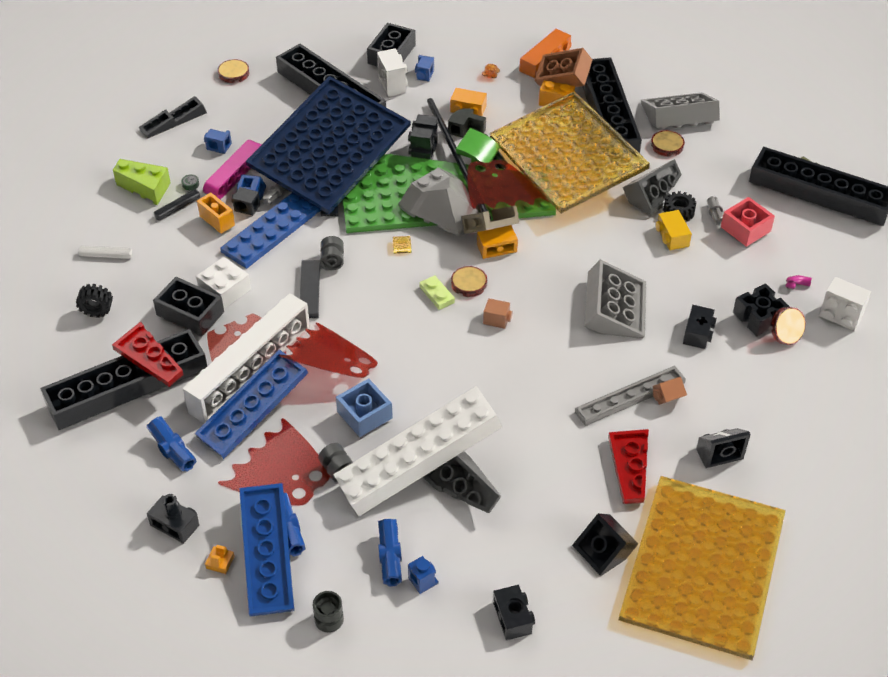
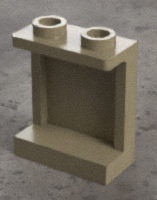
M510 206L493 209L492 221H490L489 211L461 216L464 234L518 224L517 207Z

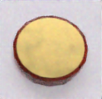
M238 59L224 61L218 67L219 78L227 83H235L238 80L241 82L249 76V66L246 62Z
M669 130L659 131L651 139V146L654 152L666 157L671 156V154L679 155L685 145L684 138L680 134Z
M473 266L461 267L453 272L451 276L452 289L457 294L461 293L465 297H475L482 294L488 283L485 272Z
M794 307L780 308L772 319V335L781 344L792 345L797 343L805 332L806 321L803 313Z

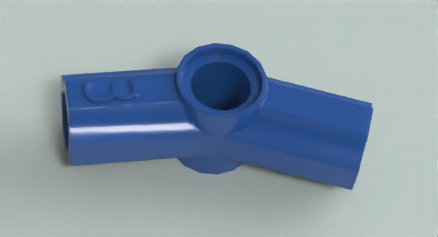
M156 417L147 424L146 428L157 441L162 455L166 459L170 458L181 471L188 472L197 462L196 458L185 447L181 437L177 433H173L163 417Z
M284 493L289 555L298 556L306 548L300 533L298 518L293 513L288 494Z
M383 519L378 521L380 544H378L380 564H382L383 584L391 587L402 583L400 542H398L397 520Z

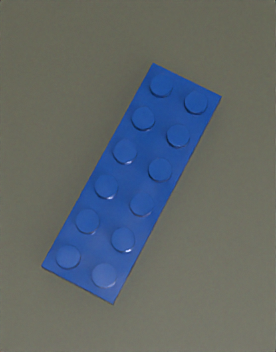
M291 193L220 247L221 253L247 269L321 210Z
M279 349L195 432V435L224 459L308 374L307 369Z
M283 483L239 488L249 616L295 611Z

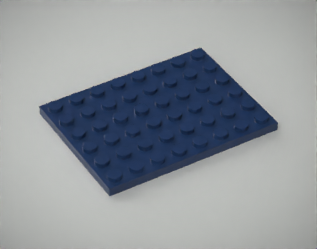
M329 76L246 160V165L327 214H330L411 126V121Z

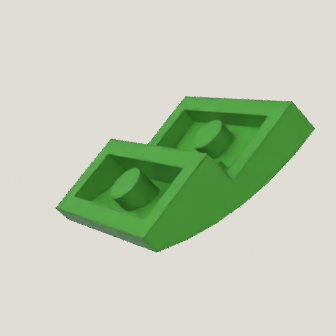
M470 128L456 147V154L471 158V164L487 168L499 151L500 145L489 136Z

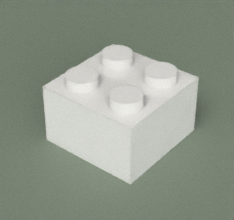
M396 48L377 52L378 78L387 97L406 93L408 81L405 74L408 71L406 64H403L401 54H398Z
M226 257L221 258L196 276L199 287L222 297L224 309L251 290L249 274Z
M835 277L827 289L819 317L855 331L864 315L872 291Z

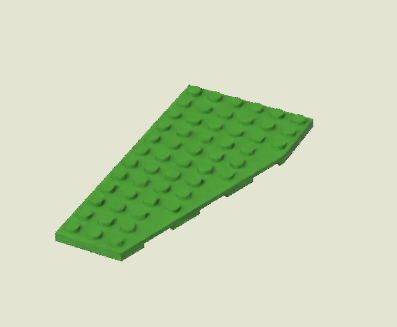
M384 154L343 199L346 233L437 226V224L432 222H424V219L418 216L414 218L408 215L398 206L412 182L437 168L455 175L464 183L472 197L473 195L457 163ZM465 164L489 211L490 221L493 220V209L510 206L517 207L518 218L556 215V208L547 175L491 167L483 168Z

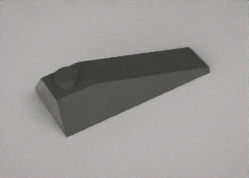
M674 159L622 188L630 204L652 214L663 206L664 199L669 194L671 188L676 185L682 174Z
M465 451L423 476L434 489L447 493L451 497L460 499L486 513H490L501 498L499 492Z

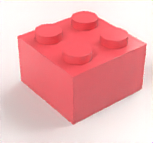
M747 197L724 211L721 228L747 247L771 232L775 216L753 199Z

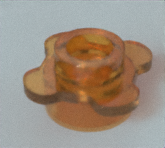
M487 64L482 75L488 78H497V73L500 72V69L495 64Z

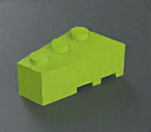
M119 159L113 168L117 186L131 193L136 192L140 194L141 198L152 200L155 205L159 204L171 183L168 167Z

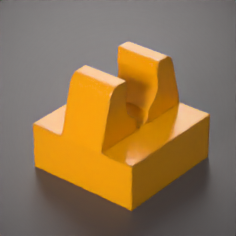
M221 545L213 546L205 562L206 569L226 574L235 557L234 552L227 550L226 547Z

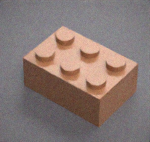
M584 48L544 54L534 81L540 88L544 80L575 87L584 86L591 67L592 58Z

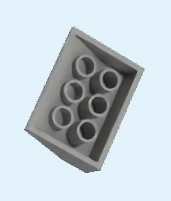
M703 92L641 99V104L651 125L658 130L667 129L668 126L680 128L685 124L697 126L698 123L702 122L704 124H713L714 121L720 120L719 100Z
M600 259L588 271L584 326L600 334L644 338L646 281Z

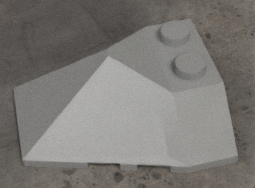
M437 168L412 182L398 204L408 215L414 218L415 216L423 218L426 223H435L438 225V228L455 235H460L464 232L461 216L481 213L464 183L452 173L441 168Z

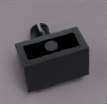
M173 494L162 495L146 513L150 526L183 544L199 527L197 512L190 507L186 508L180 505L177 497H173Z

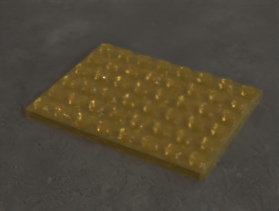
M575 91L490 132V138L498 143L500 149L560 214L650 168V163Z
M660 476L618 620L753 661L786 510Z

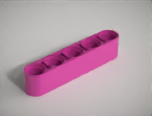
M247 140L206 180L203 192L205 194L212 193L217 198L222 199L240 181L241 176L251 169L246 165V160L262 144Z

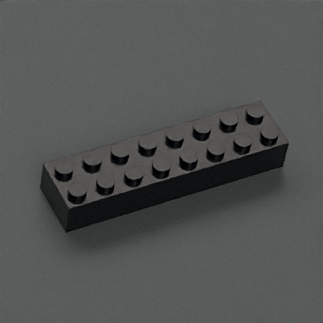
M298 44L276 56L277 72L310 95L331 76L386 107V100L302 44Z
M612 58L592 59L585 85L582 87L606 158L639 156L642 139Z
M764 146L752 166L749 178L750 183L884 226L888 217V186Z
M190 329L157 341L183 370V376L176 382L198 374L207 367L205 353ZM119 356L40 389L58 430H61L164 388L167 385L125 357Z

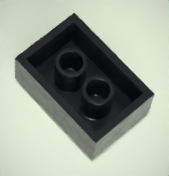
M387 22L367 48L368 64L378 67L377 52L395 48L398 54H401L404 62L416 46L415 30Z
M175 277L153 299L157 316L185 329H190L191 332L203 336L224 313L221 296L179 277Z

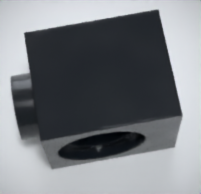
M239 187L231 199L234 211L253 216L260 206L259 192Z

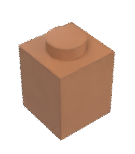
M488 298L483 313V324L505 329L507 322H511L513 311H510V303Z
M681 376L652 386L654 389L653 396L659 405L687 396Z

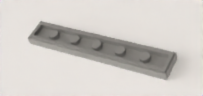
M672 366L575 408V413L584 426H587L654 397V389L652 387L654 385L680 376L684 384L686 378L676 366Z

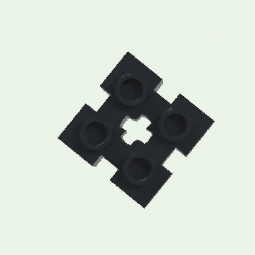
M417 115L416 121L412 123V132L409 131L408 142H411L408 154L411 157L433 159V153L438 144V117Z
M765 283L755 288L753 294L746 292L736 297L733 313L741 322H748L747 328L757 337L769 331L770 326L777 327L779 317L783 312L789 310L790 306L781 297L776 299L775 292Z

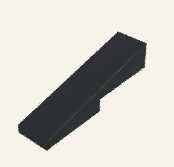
M194 96L170 113L165 109L141 125L139 129L147 138H150L204 115L207 111L200 100Z

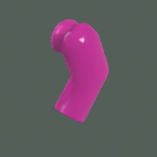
M801 275L790 276L786 279V287L795 289L796 284L810 287L812 278Z

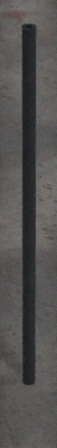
M429 98L427 103L434 117H438V126L480 212L488 211L461 155L456 154V145L434 100Z

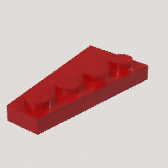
M141 321L112 344L114 351L168 387L183 376V370L164 351L161 344L156 342L153 335L145 329Z
M649 429L609 432L608 434L623 504L644 503Z

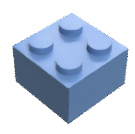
M369 378L336 396L338 414L359 437L393 418L392 403Z

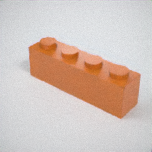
M558 29L553 30L520 58L519 71L535 78L542 56L544 54L569 50L572 45L571 35Z

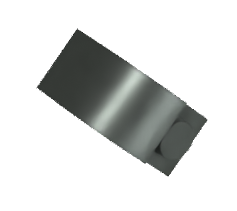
M473 109L457 110L448 120V131L454 136L463 138L470 128L483 134L486 131V117L473 114Z

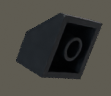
M739 428L726 429L714 434H705L699 437L696 450L705 468L744 459L751 434L749 431Z
M598 513L572 546L602 576L625 561L637 547L638 543L610 514Z

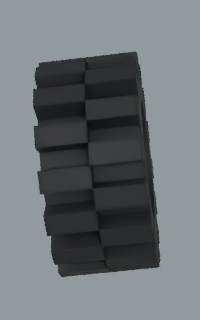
M678 191L677 194L672 192V195L669 193L665 198L663 213L679 210L683 219L688 222L695 214V198H692L691 194L687 196V192L681 194V191Z
M86 284V287L82 286L79 290L76 307L79 308L80 312L84 311V315L90 314L89 317H93V315L96 318H99L100 315L104 317L110 311L113 301L112 293L108 292L107 288L102 289V285L96 287V284H92V286Z

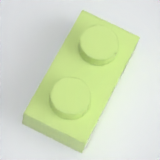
M435 275L419 282L421 290L438 310L455 303L453 295Z

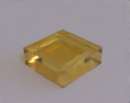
M410 236L393 237L394 254L412 253Z

